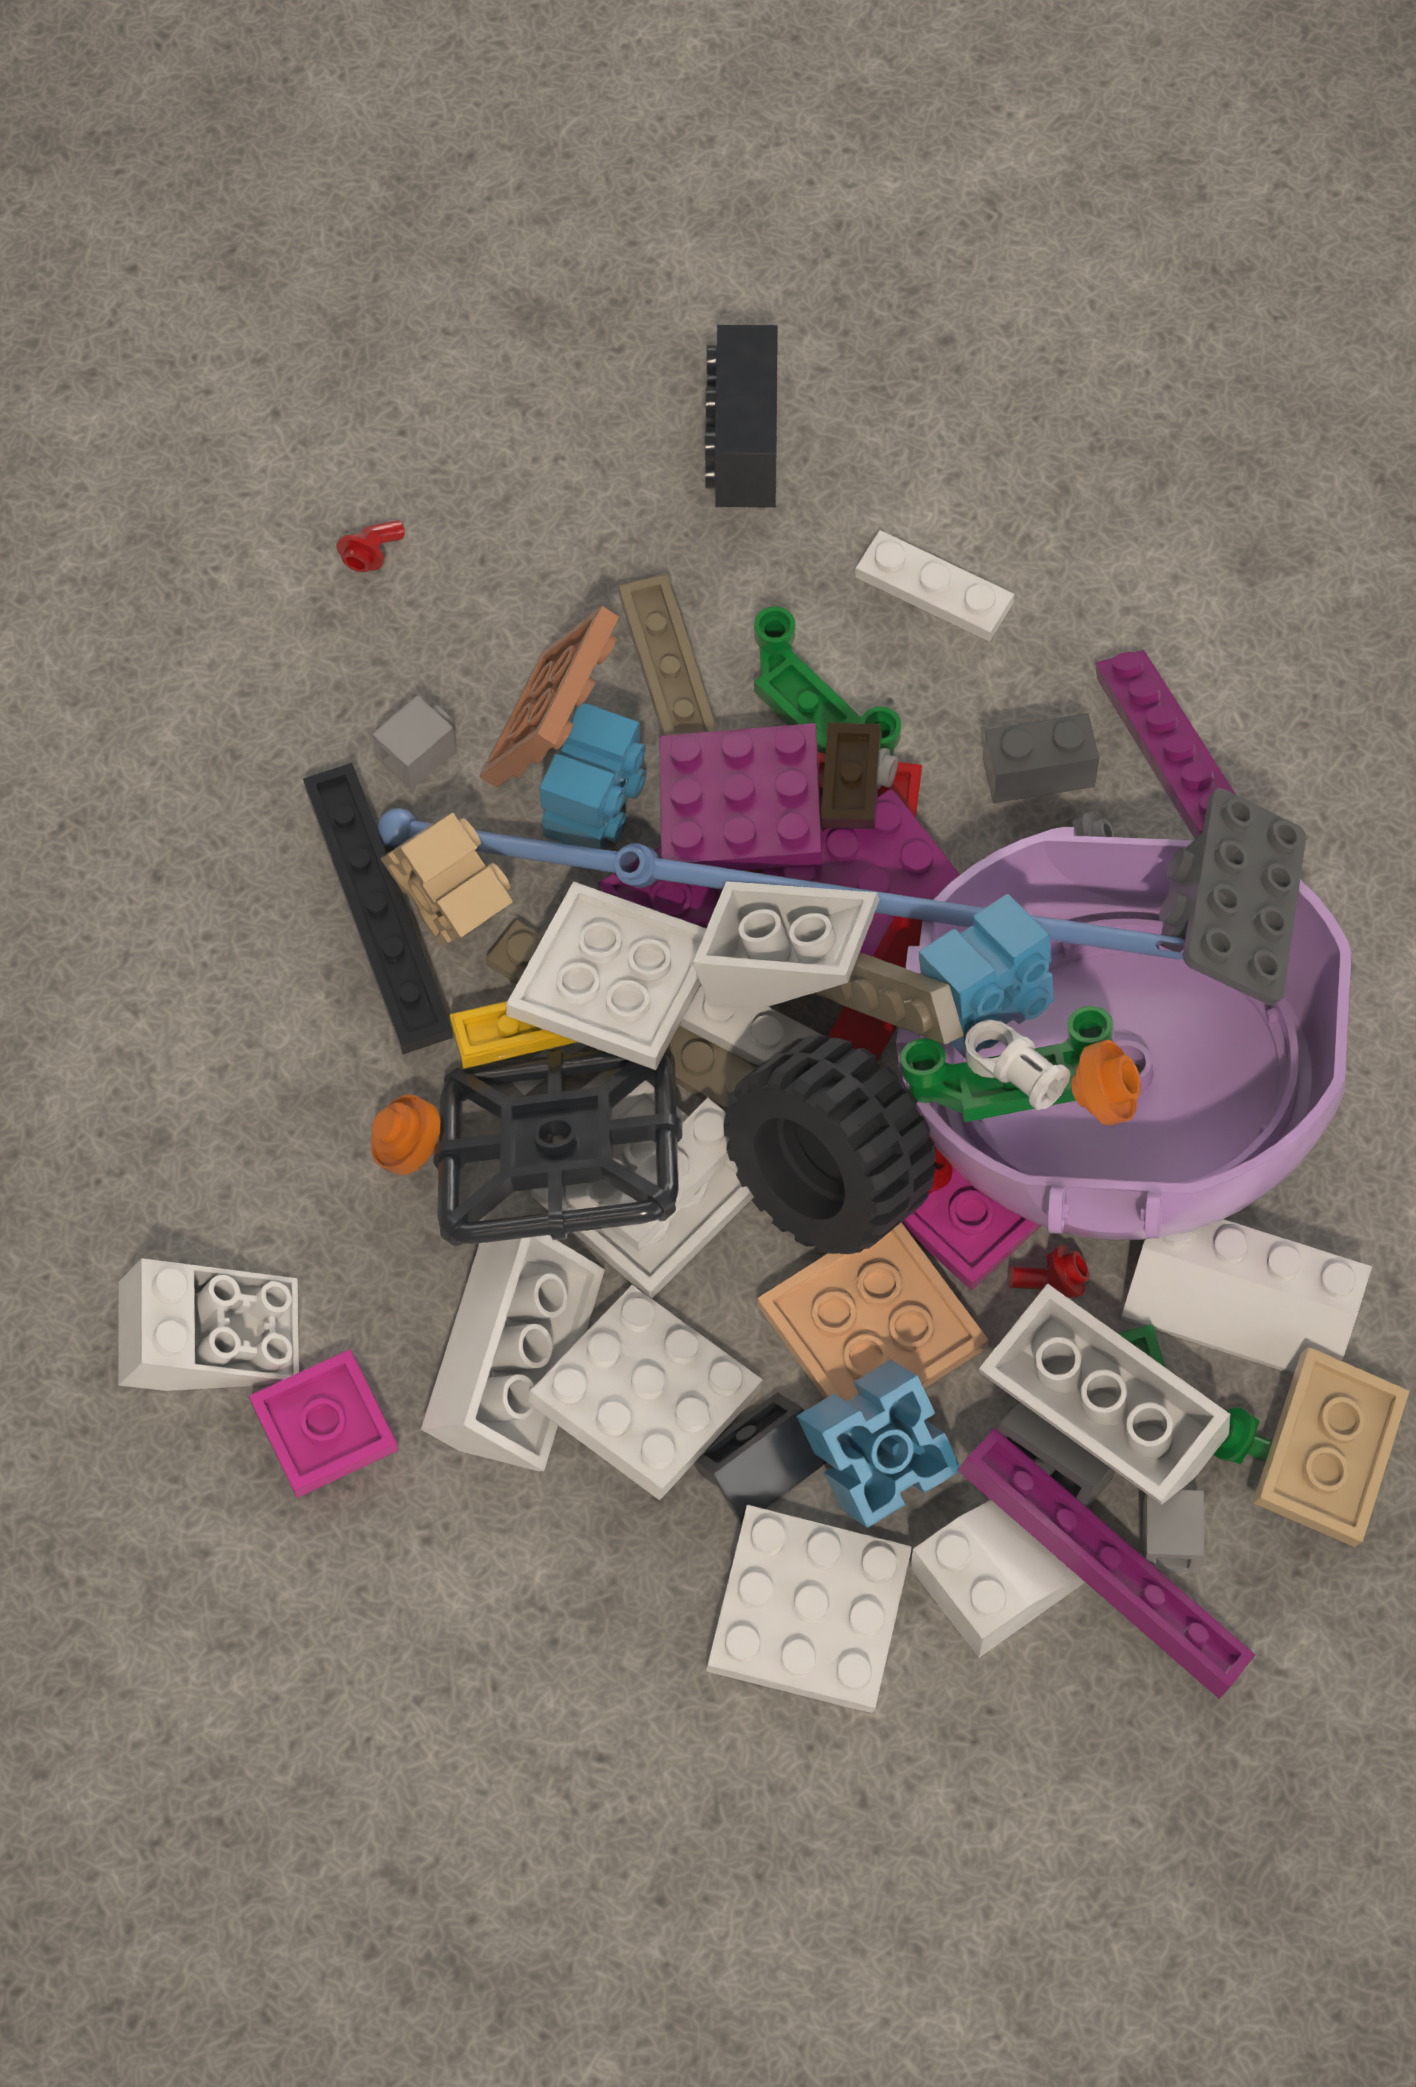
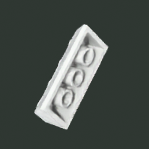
M1222 1219L1193 1231L1160 1237L1159 1239H1145L1121 1319L1141 1326L1153 1324L1154 1330L1294 1374L1301 1352L1308 1347L1340 1361L1343 1360L1372 1266Z
M550 1235L479 1243L421 1430L458 1451L536 1471H544L558 1425L527 1403L529 1392L586 1333L605 1269L558 1240H552Z
M1049 1284L1044 1287L979 1368V1373L1161 1505L1198 1475L1229 1435L1230 1413Z

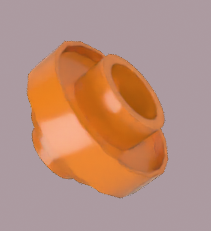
M1110 1040L1090 1044L1085 1047L1080 1056V1063L1077 1066L1076 1074L1072 1077L1071 1082L1076 1102L1093 1114L1101 1124L1112 1126L1129 1121L1134 1117L1137 1109V1098L1141 1092L1140 1076L1135 1063L1129 1056L1125 1055L1124 1051L1115 1042Z
M405 1094L394 1099L384 1110L380 1111L372 1124L371 1153L375 1163L395 1175H408L417 1171L429 1159L438 1141L440 1116L437 1108L416 1095Z

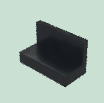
M778 1392L720 1434L694 1463L700 1475L720 1489L732 1512L741 1524L743 1523L747 1505L766 1509L827 1463L814 1454L800 1425L797 1415L804 1412L803 1408Z

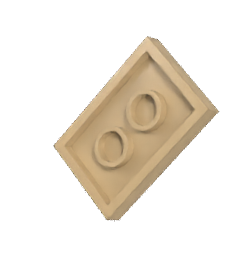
M1311 1347L1302 1351L1253 1503L1350 1546L1356 1547L1363 1543L1410 1391Z

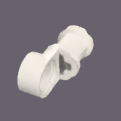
M986 1020L972 1026L966 1035V1060L971 1070L982 1077H995L1003 1083L1011 1082L1030 1097V1105L1036 1110L1047 1109L1061 1096L1070 1080L1071 1073L1068 1068L1062 1064L1053 1065L1035 1051L1033 1041L1028 1037L1021 1036L1001 1021ZM990 1039L998 1040L1007 1047L996 1058H984L975 1051V1048L981 1042Z

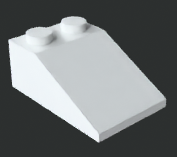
M726 881L693 961L708 1004L762 1009L848 983L879 903L878 893Z
M992 1500L959 1516L916 1546L912 1553L911 1570L979 1658L1085 1583Z

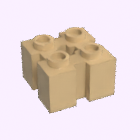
M453 812L432 823L380 858L403 893L407 892L418 909L416 911L440 946L449 943L451 940L454 941L463 937L513 902L507 893L511 889L507 877L495 863H491L487 867L475 851L481 845L478 834L466 819L458 820Z

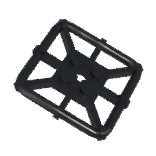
M560 1049L548 1051V1057L482 1064L465 1069L457 1067L445 1075V1084L440 1096L439 1143L435 1145L433 1150V1163L438 1168L437 1218L440 1226V1235L448 1243L460 1246L463 1243L479 1244L551 1235L552 1240L567 1239L568 1233L639 1225L656 1220L666 1221L675 1213V1203L679 1192L678 1142L682 1139L683 1129L682 1121L677 1117L675 1069L671 1060V1053L668 1049H666L656 1070L602 1050L564 1054L563 1050ZM619 1070L598 1088L565 1092L567 1076ZM648 1077H653L655 1115L612 1120V1108ZM548 1078V1094L509 1098L489 1086ZM469 1099L500 1118L501 1133L461 1138V1101ZM563 1135L564 1141L551 1144L553 1136ZM651 1140L656 1143L657 1185L613 1160V1145ZM500 1159V1171L459 1205L460 1169L469 1162ZM605 1181L638 1201L566 1211V1185ZM548 1188V1213L480 1221L513 1192Z

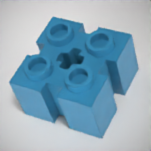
M583 703L577 708L571 721L574 723L571 733L560 753L555 754L539 787L541 808L545 809L542 817L543 835L564 844L605 850L608 842L616 843L623 832L627 817L626 813L621 812L623 805L626 806L629 798L636 800L643 789L647 771L641 769V764L646 746L640 744L639 722Z
M1006 894L972 916L973 925L965 931L959 933L954 928L918 951L921 974L950 985L964 1036L949 1043L965 1059V1039L972 1026L986 1020L1001 1021L1005 1024L1015 1020L1018 1024H1021L1027 1019L1037 1018L1054 1002L1052 974L1048 971L1049 963L1051 962L1050 934L1009 894ZM993 1039L985 1040L978 1044L975 1051L978 1052L981 1049L991 1048L999 1041Z
M891 1359L854 1381L853 1383L859 1394L846 1401L834 1393L797 1415L814 1454L833 1466L825 1471L824 1474L840 1508L867 1528L905 1505L900 1494L902 1491L913 1485L925 1493L958 1473L957 1469L960 1467L945 1433L925 1421L934 1415L935 1411L918 1375Z

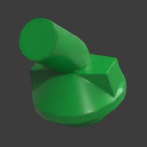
M1233 1407L1227 1410L1230 1413L1229 1435L1213 1455L1222 1461L1242 1464L1247 1454L1266 1462L1272 1440L1256 1434L1260 1421L1243 1408Z

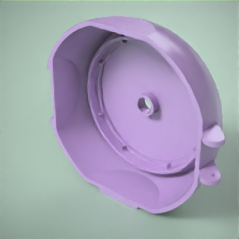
M1074 827L1055 828L1021 839L997 850L972 865L954 879L934 900L986 908L1006 894H1009L1029 915L1161 935L1163 922L1159 919V913L1164 900L1168 896L1170 878L1166 875L1168 864L1179 848L1185 849L1194 840L1076 836ZM1301 879L1284 996L1275 1005L1265 1004L1189 968L1183 959L1176 960L1050 940L1051 962L1049 963L1048 971L1052 974L1054 1002L1035 1019H1027L1021 1024L1012 1020L1007 1025L1021 1036L1028 1037L1034 1042L1035 1048L1063 1043L1068 1039L1067 1022L1075 1010L1085 1006H1096L1107 1011L1113 1021V1042L1134 1063L1143 1067L1142 1072L1139 1074L1141 1092L1137 1098V1109L1134 1117L1127 1122L1107 1126L1101 1124L1085 1107H1081L1076 1101L1052 1105L1047 1109H1031L964 1122L962 1113L936 1102H917L915 1105L920 1116L925 1118L930 1128L928 1137L963 1178L977 1190L1009 1211L1036 1224L1048 1227L1049 1233L1064 1232L1082 1237L1107 1240L1159 1239L1160 1237L1185 1233L1216 1223L1258 1200L1291 1174L1318 1142L1339 1107L1345 1093L1352 954L1350 945L1335 917L1322 900ZM923 920L920 945L908 946L906 969L921 974L918 951L954 928L961 933L969 927ZM1159 946L1161 950H1168L1162 946ZM898 1027L896 1045L902 1088L907 1091L910 1088L909 1083L905 1081L902 1075L901 1052L911 1041L926 1037ZM999 1041L993 1047L981 1049L977 1053L984 1058L1001 1055L1007 1047ZM939 1043L945 1050L947 1063L967 1062L950 1043L945 1045Z

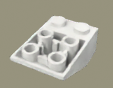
M141 1258L119 1281V1386L163 1391L273 1385L299 1373L297 1278Z

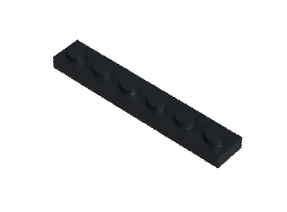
M353 763L303 778L305 791L402 1055L453 1038L450 1022L399 886L380 859L386 855V851Z

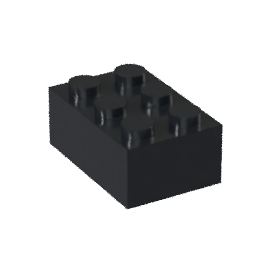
M717 325V345H707L705 489H715V507L776 508L778 325Z

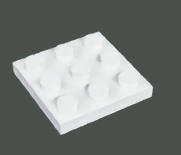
M573 881L506 1004L507 1016L656 1070L701 984L693 961L706 928Z
M646 1080L612 1108V1120L655 1115L654 1087ZM676 1106L677 1117L683 1123L688 1116ZM651 1140L613 1145V1160L635 1172L656 1150V1143ZM728 1159L640 1251H637L611 1228L573 1233L637 1289L652 1299L753 1198V1195L747 1186L742 1187L736 1176L738 1168L735 1162ZM605 1181L566 1185V1211L600 1207L617 1189ZM548 1188L532 1189V1197L548 1210Z
M631 1285L530 1390L527 1403L658 1500H661L761 1389L763 1379L635 1286Z
M747 1505L706 1671L873 1713L878 1699L912 1546Z

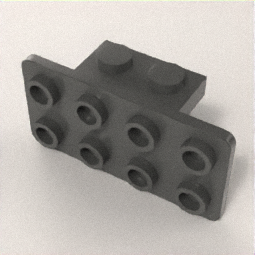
M1216 789L1208 797L1203 833L1185 849L1179 848L1174 853L1166 872L1167 877L1170 878L1168 896L1164 900L1159 913V919L1163 922L1161 935L1185 939V945L1162 943L1160 946L1174 952L1184 950L1183 960L1189 968L1265 1004L1275 1005L1284 996L1306 843V833L1303 828L1225 789Z

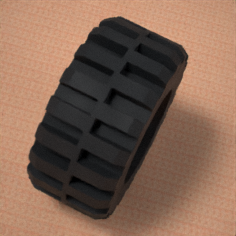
M807 1036L806 1038H797L788 1043L736 1084L735 1090L730 1093L723 1123L724 1136L729 1138L726 1150L729 1160L735 1162L738 1168L736 1176L742 1187L747 1186L754 1197L751 1201L760 1212L765 1210L773 1218L772 1224L782 1232L789 1231L795 1235L794 1240L806 1247L817 1245L819 1252L829 1254L860 1253L864 1249H870L926 1201L929 1190L933 1186L936 1169L933 1166L936 1158L934 1142L928 1140L930 1128L925 1118L920 1116L915 1107L918 1101L910 1089L905 1091L897 1081L899 1076L889 1066L882 1067L875 1061L876 1055L865 1048L854 1049L850 1041L841 1038L830 1039L829 1036Z

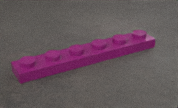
M1145 650L1124 652L1116 655L1114 658L1095 662L1098 682L1194 839H1196L1203 833L1208 797L1218 788L1225 789L1235 795L1236 793Z
M994 1428L957 1469L958 1472L1218 1699L1233 1685L1255 1657V1654L997 1429Z

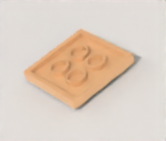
M902 1223L870 1249H864L862 1252L855 1254L828 1253L757 1298L758 1308L824 1399L834 1393L846 1401L859 1393L853 1382L890 1359L918 1375L925 1389L987 1349L989 1339Z

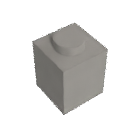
M417 695L372 734L376 759L412 790L456 752L455 724L441 707L435 705L431 708Z
M1186 1485L1162 1505L1145 1494L1142 1504V1556L1159 1571L1199 1573L1204 1559V1491L1190 1490V1487Z

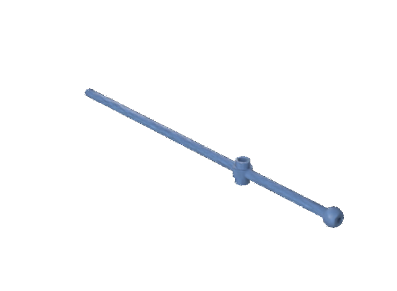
M395 808L388 810L381 816L378 833L381 841L387 847L395 849L432 823L416 821L415 817L408 810ZM475 830L481 841V845L475 849L477 852L613 872L617 874V877L623 883L636 888L647 887L658 879L716 889H723L726 881L877 892L879 903L875 913L962 927H971L973 925L972 916L985 909L983 907L659 858L653 849L639 843L626 845L619 852ZM640 861L639 867L636 870L637 863ZM1030 915L1050 934V940L1176 960L1183 959V953L1161 950L1159 947L1162 943L1184 946L1185 939Z

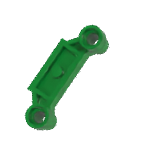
M777 606L768 607L760 611L754 621V638L759 646L761 676L754 681V692L788 725L816 723L818 753H826L828 723L881 724V749H889L890 755L893 756L895 747L901 738V720L898 714L887 707H874L867 710L862 717L858 715L792 652L791 645L795 640L796 626L793 615L788 610Z
M1085 1006L1075 1010L1067 1022L1068 1039L1063 1043L1035 1048L1036 1052L1053 1065L1062 1064L1071 1073L1070 1080L1063 1093L1052 1105L1076 1101L1072 1092L1071 1082L1072 1077L1076 1074L1083 1049L1090 1044L1101 1041H1113V1021L1110 1014L1104 1009L1096 1006ZM927 1038L916 1039L908 1043L901 1052L902 1075L905 1081L909 1083L910 1091L916 1100L921 1103L936 1102L963 1114L964 1122L1035 1109L1030 1105V1097L1011 1082L1003 1083L995 1077H982L974 1073L967 1062L947 1063L945 1050L937 1041Z

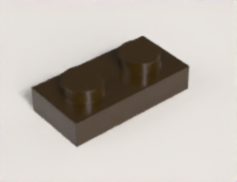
M828 723L821 807V824L823 828L875 829L882 739L881 724Z

